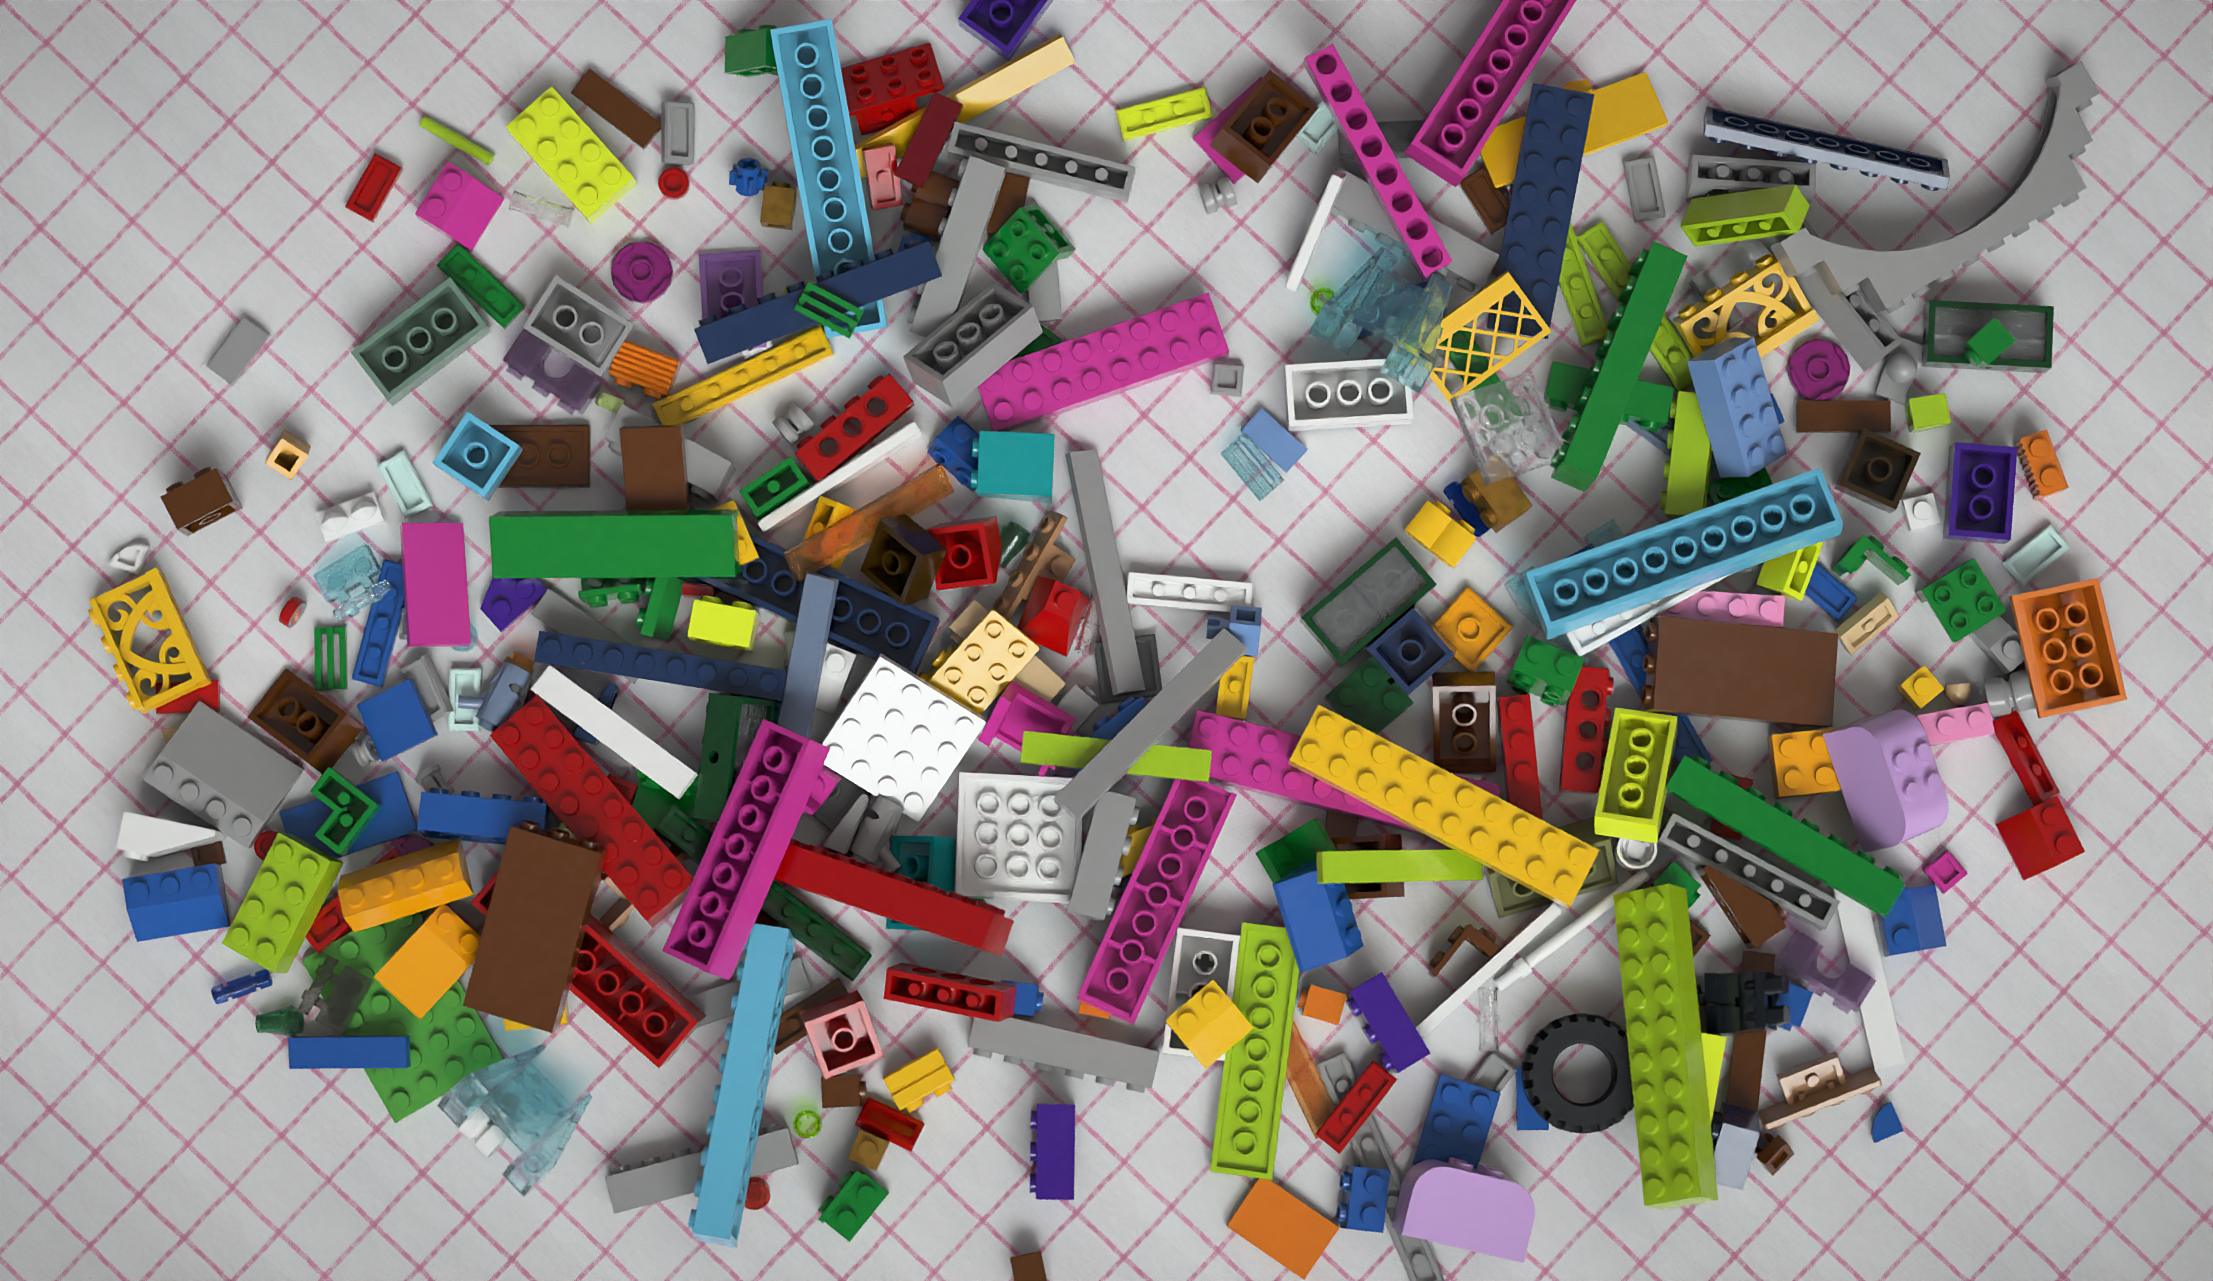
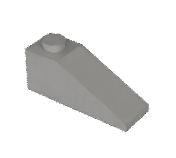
M2000 616L1969 634L1972 640L2003 675L2010 673L2024 661L2018 633Z

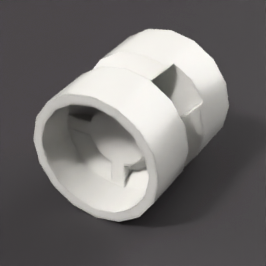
M1617 838L1613 845L1615 861L1620 867L1628 871H1637L1648 867L1657 855L1656 843Z
M484 1098L460 1120L456 1128L467 1139H474L475 1147L488 1158L503 1145L516 1129L504 1117L497 1118V1110Z

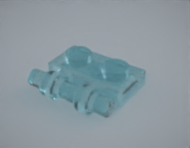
M367 544L361 545L313 575L326 602L333 603L339 599L342 606L333 611L338 621L348 616L350 618L360 613L359 609L371 602L377 603L383 599L384 594L392 590L386 579L378 584L374 583L372 578L382 573V570L370 546ZM362 585L365 592L352 599L349 592Z

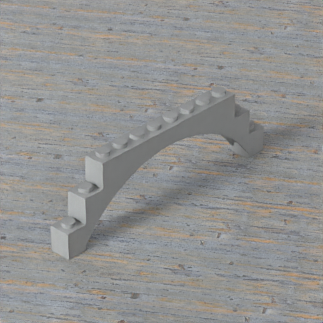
M2080 61L2070 65L2045 80L2049 87L2046 112L2038 140L2027 164L2005 196L1986 215L1970 227L1942 242L1927 247L1902 251L1863 250L1834 244L1809 234L1807 228L1804 227L1800 229L1799 233L1789 234L1770 246L1786 276L1791 278L1799 275L1803 279L1818 270L1832 296L1842 292L1844 296H1847L1862 288L1875 313L1883 310L1891 313L1904 306L1903 299L1912 294L1913 298H1916L1930 290L1928 284L1937 279L1938 283L1952 277L1955 274L1953 269L1960 264L1965 268L1980 259L1978 254L1983 250L1987 249L1988 252H1992L2005 244L2003 238L2012 234L2013 237H2016L2030 229L2028 223L2037 219L2038 222L2049 218L2055 214L2054 207L2059 204L2066 207L2079 199L2077 193L2087 187L2075 168L2072 159L2086 152L2084 146L2093 141L2078 112L2092 105L2093 103L2090 99L2100 93L2083 62Z

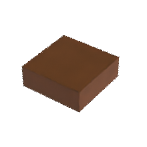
M222 841L191 848L195 867L214 863L219 865L227 863Z

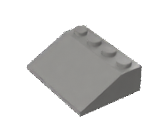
M199 701L162 749L142 780L248 849L254 846L256 839L264 831L304 769Z

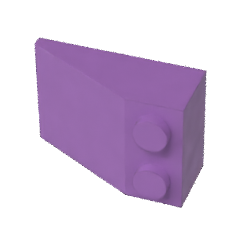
M761 250L699 254L702 319L716 314L717 319L729 315L728 309L745 303L747 308L758 305L757 298L763 296ZM763 343L753 348L767 347V345Z

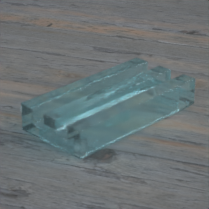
M1246 433L1239 436L1236 441L1220 453L1259 501L1263 500L1284 481L1283 477ZM1241 444H1243L1247 451L1252 455V457L1262 467L1266 474L1271 478V480L1273 481L1271 484L1260 472L1257 465L1252 460H1250V458L1241 449Z

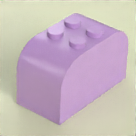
M1896 709L1864 717L1823 734L1863 852L1866 853L1896 846L1936 829L1946 821L1949 811L1948 797L1926 732L1913 714L1905 710Z
M1449 1157L1448 1162L1430 1159L1415 1164L1406 1173L1402 1181L1391 1227L1402 1235L1524 1263L1535 1217V1207L1526 1189L1508 1177L1503 1176L1504 1172L1499 1171L1498 1168L1480 1164L1479 1169H1475L1468 1161Z

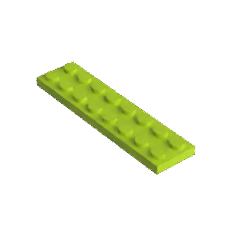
M1242 922L1232 1002L1253 1029L1227 1050L1225 1054L1210 1172L1273 1180L1300 973L1287 930L1284 927Z

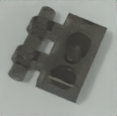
M328 955L323 965H318L315 971L317 975L308 990L305 989L301 995L303 1000L297 1010L308 1016L315 1005L321 1009L315 1021L344 1036L375 980L348 965L344 967L341 975L336 974L333 971L339 960ZM327 981H330L335 985L325 1000L319 995Z

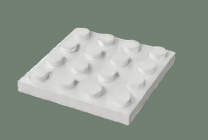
M880 653L820 743L830 748L824 765L876 797L880 795L904 808L902 813L919 822L985 725L986 718Z
M959 772L954 892L974 899L1069 903L1081 859L1082 817L1076 821L1054 802V797L1073 778Z

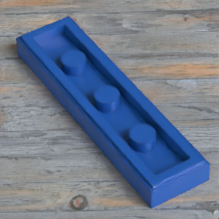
M383 560L352 680L382 688L384 686L403 615L402 608H405L401 563Z
M409 1035L288 1037L289 1069L411 1067Z

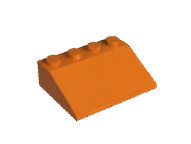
M2098 578L2010 596L2038 719L2127 700Z

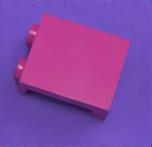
M1011 681L998 700L978 741L989 746L996 737L1021 752L1024 731L1074 736L1076 732L1072 731L1071 728L1077 718ZM1042 765L1038 774L1044 777L1049 768L1055 770L1057 767Z

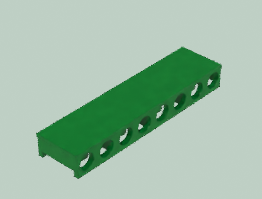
M738 509L499 511L493 516H489L493 578L736 577L742 571L741 565H739Z

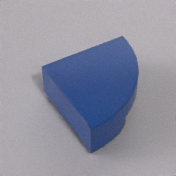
M1892 1102L1882 1106L1875 1115L1871 1128L1873 1143L1904 1131Z

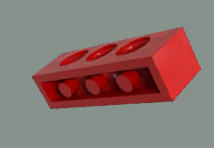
M890 373L886 377L882 375L876 377L867 386L870 389L861 398L858 394L852 397L843 406L846 410L837 418L834 414L831 415L820 425L822 430L814 437L808 435L796 445L799 449L794 453L796 458L817 482L844 466L915 406L914 401ZM876 399L883 401L885 409L882 413L874 415L868 411V405L871 401ZM852 419L858 420L861 423L860 431L854 435L844 431L846 422ZM828 439H832L838 444L837 450L830 455L824 454L820 450L821 444Z
M1582 666L1572 693L1566 701L1559 792L1596 795L1599 792L1603 775L1601 757H1606L1608 749V739L1603 738L1604 726H1609L1611 719V708L1606 707L1607 695H1612L1614 677L1609 676V669ZM1591 691L1597 696L1598 703L1596 707L1588 708L1583 705L1581 696L1584 692ZM1588 722L1594 726L1595 735L1593 738L1585 739L1579 734L1581 723ZM1586 753L1592 758V766L1589 770H1582L1577 766L1576 757L1578 754Z
M901 962L887 968L883 999L1001 1022L1012 1017L1014 1014L1017 985Z

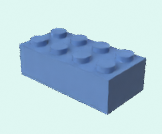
M1754 337L1725 339L1687 361L1720 478L1749 477L1787 454Z

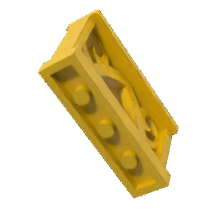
M1769 253L1760 257L1755 262L1756 266L1748 271L1742 270L1730 277V282L1722 288L1715 287L1706 292L1703 296L1704 299L1697 304H1689L1678 311V316L1672 319L1695 357L1703 352L1700 346H1715L1730 338H1751L1740 331L1726 332L1729 316L1736 302H1752L1764 305L1765 307L1760 311L1756 322L1758 335L1754 337L1761 358L1820 319L1814 309L1811 308L1795 278H1788L1776 256ZM1771 273H1776L1781 278L1780 290L1774 298L1770 297L1774 290V282L1771 281L1768 287H1763L1762 285L1763 278ZM1750 286L1753 287V291H1748L1746 289ZM1788 291L1798 306V309L1794 312L1780 302ZM1719 307L1717 314L1713 312V310ZM1774 310L1775 312L1769 318H1774L1775 324L1766 327L1765 319L1769 312ZM1703 317H1707L1709 322L1706 327L1701 329L1705 332H1713V337L1708 339L1697 338L1693 332L1695 322Z
M157 567L130 582L89 599L92 608L88 610L96 627L100 625L105 635L100 639L108 654L113 653L117 664L113 665V669L119 681H125L129 692L125 693L131 708L133 710L138 709L144 715L153 709L212 683L163 572ZM149 585L152 587V590L138 604L128 596ZM122 601L129 604L133 609L130 615L126 611L118 609L116 611L120 612L121 619L118 622H113L109 618L108 610L114 602ZM160 610L162 618L158 622L149 620L145 615L148 611L153 617L154 611ZM140 621L155 630L171 629L172 635L163 642L160 648V663L144 659L131 651L133 638ZM114 631H122L120 643ZM176 647L179 650V655L176 658H172L169 655L172 664H167L168 649ZM129 663L140 669L135 676ZM156 674L162 675L163 685L160 692L154 696L145 695L141 689V682L144 679H150V688H153L157 682ZM191 674L192 679L170 689V676Z

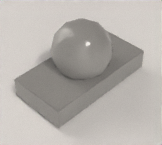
M1900 337L1903 342L1887 355L1874 395L1904 405L1917 371L1923 345Z

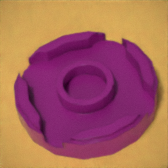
M629 243L618 251L612 261L611 277L613 285L621 296L631 302L641 304L653 302L663 296L671 285L673 276L671 261L664 250L654 243Z
M1815 339L1805 342L1794 351L1788 363L1787 374L1790 385L1797 394L1807 400L1825 401L1834 398L1844 389L1850 375V364L1847 355L1840 346L1829 341Z

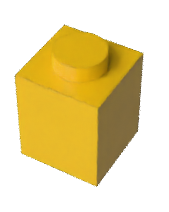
M1925 665L1919 667L1895 687L1915 712L1923 708L1944 690L1943 686Z

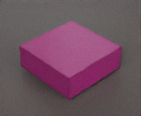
M1948 850L1944 851L1923 869L1924 873L1942 894L1946 893L1968 874Z

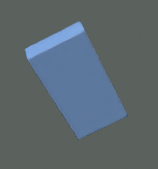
M1263 408L1241 430V433L1285 473L1308 450Z

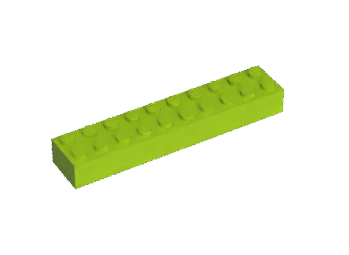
M1664 884L1613 895L1644 1206L1663 1210L1717 1201L1718 1190L1687 891L1682 887Z

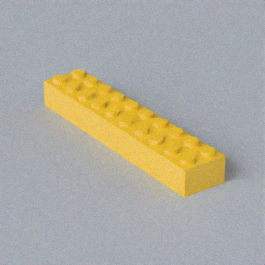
M1319 704L1288 763L1567 909L1574 902L1600 851Z

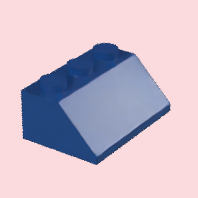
M1317 861L1306 862L1272 884L1300 972L1346 958L1364 946L1344 883L1317 884Z
M214 863L122 879L126 909L137 942L230 927L222 867L219 864Z

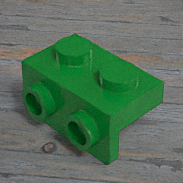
M675 577L647 579L644 596H648V601L645 609H639L635 626L640 627V634L665 640L670 639L682 595L683 583L685 584L684 580Z

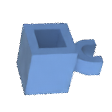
M1231 605L1230 620L1208 615L1206 639H1213L1225 628L1247 647V652L1243 656H1258L1262 608Z

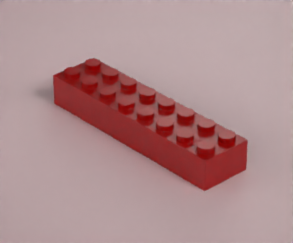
M538 695L489 735L577 840L581 841L582 838L594 839L600 842V847L608 849L602 868L603 871L652 928L684 902L693 877Z
M793 838L790 840L774 877V880L1001 957L1014 920L1004 917L1005 910L979 900L975 901L964 895L952 891L948 892L934 885L918 882L907 876L895 872L891 873L868 863L864 864L850 857L834 854L823 848L811 844L807 845Z
M499 869L471 901V904L485 916L488 913ZM590 913L570 991L654 1065L660 1068L671 1059L707 1015Z

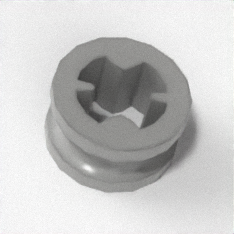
M369 735L362 737V741L356 740L352 743L353 754L363 767L370 765L371 761L376 762L380 760Z

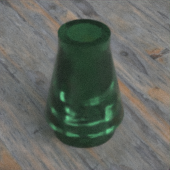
M1011 520L1007 526L1003 525L1000 533L1002 549L999 566L1004 569L1029 543L1027 539L1031 535L1028 530Z
M293 1005L265 1014H258L255 1021L258 1033L293 1037L297 1033H302L305 1025L302 1009L295 1008Z

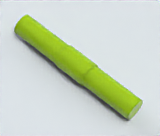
M427 116L423 117L420 123V127L487 165L493 162L495 155L433 119Z

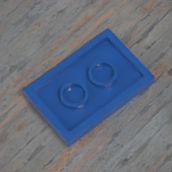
M1440 1073L1412 1164L1415 1165L1430 1159L1448 1162L1449 1157L1468 1161L1469 1164L1473 1165V1168L1477 1169L1501 1093Z

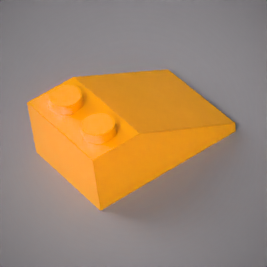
M446 904L440 905L421 923L376 973L374 978L420 1020L475 961L481 937Z

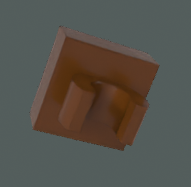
M1765 1133L1764 1137L1769 1142V1145L1765 1149H1759L1756 1146L1754 1152L1764 1169L1773 1176L1794 1155V1152L1779 1135L1774 1138L1771 1134Z

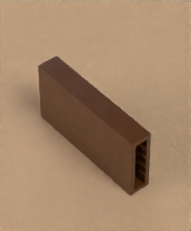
M1668 616L1652 617L1650 623H1647L1645 639L1649 641L1648 654H1645L1643 659L1646 685H1643L1641 690V702L1644 704V711L1812 728L1832 727L1838 633Z
M526 819L510 827L463 1006L553 1033L560 1027L608 850L607 848L600 847L599 841L590 838H582L581 841L570 838V833L555 828L547 831L541 829L539 823Z

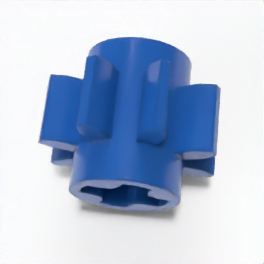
M754 158L740 159L737 164H733L732 170L729 171V185H736L737 193L742 196L757 195L759 190H764V184L767 183L768 169H761V163Z

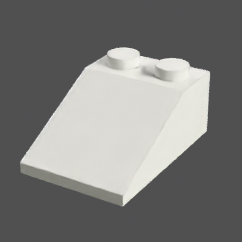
M123 812L116 849L124 850L123 857L148 862L149 856L164 857L190 850L194 847L226 840L227 835L217 830Z

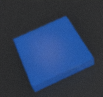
M408 679L357 705L382 762L438 736L414 679Z

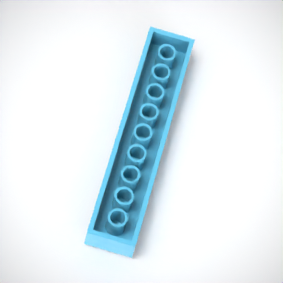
M832 19L770 30L815 276L833 270L834 275L846 272L845 265L860 259L863 260L864 264L875 261ZM883 299L859 307L864 310V313L853 333L887 328ZM852 311L843 313L852 319L855 315ZM836 317L827 319L846 330L849 327V324ZM824 326L826 338L842 336L838 332Z
M1817 468L1526 572L1525 586L1548 640L1841 535L1844 523L1822 470Z
M754 923L744 946V950H746L745 962L740 961L738 966L737 980H740L739 993L734 992L731 1002L734 1020L733 1023H728L726 1028L725 1042H728L727 1054L721 1055L719 1063L722 1081L721 1085L715 1086L713 1094L716 1112L715 1116L709 1117L707 1125L710 1143L709 1147H704L702 1151L701 1166H704L703 1178L697 1179L694 1194L695 1197H698V1204L696 1210H691L688 1227L692 1228V1234L699 1242L737 1247L790 965L796 942L790 929Z

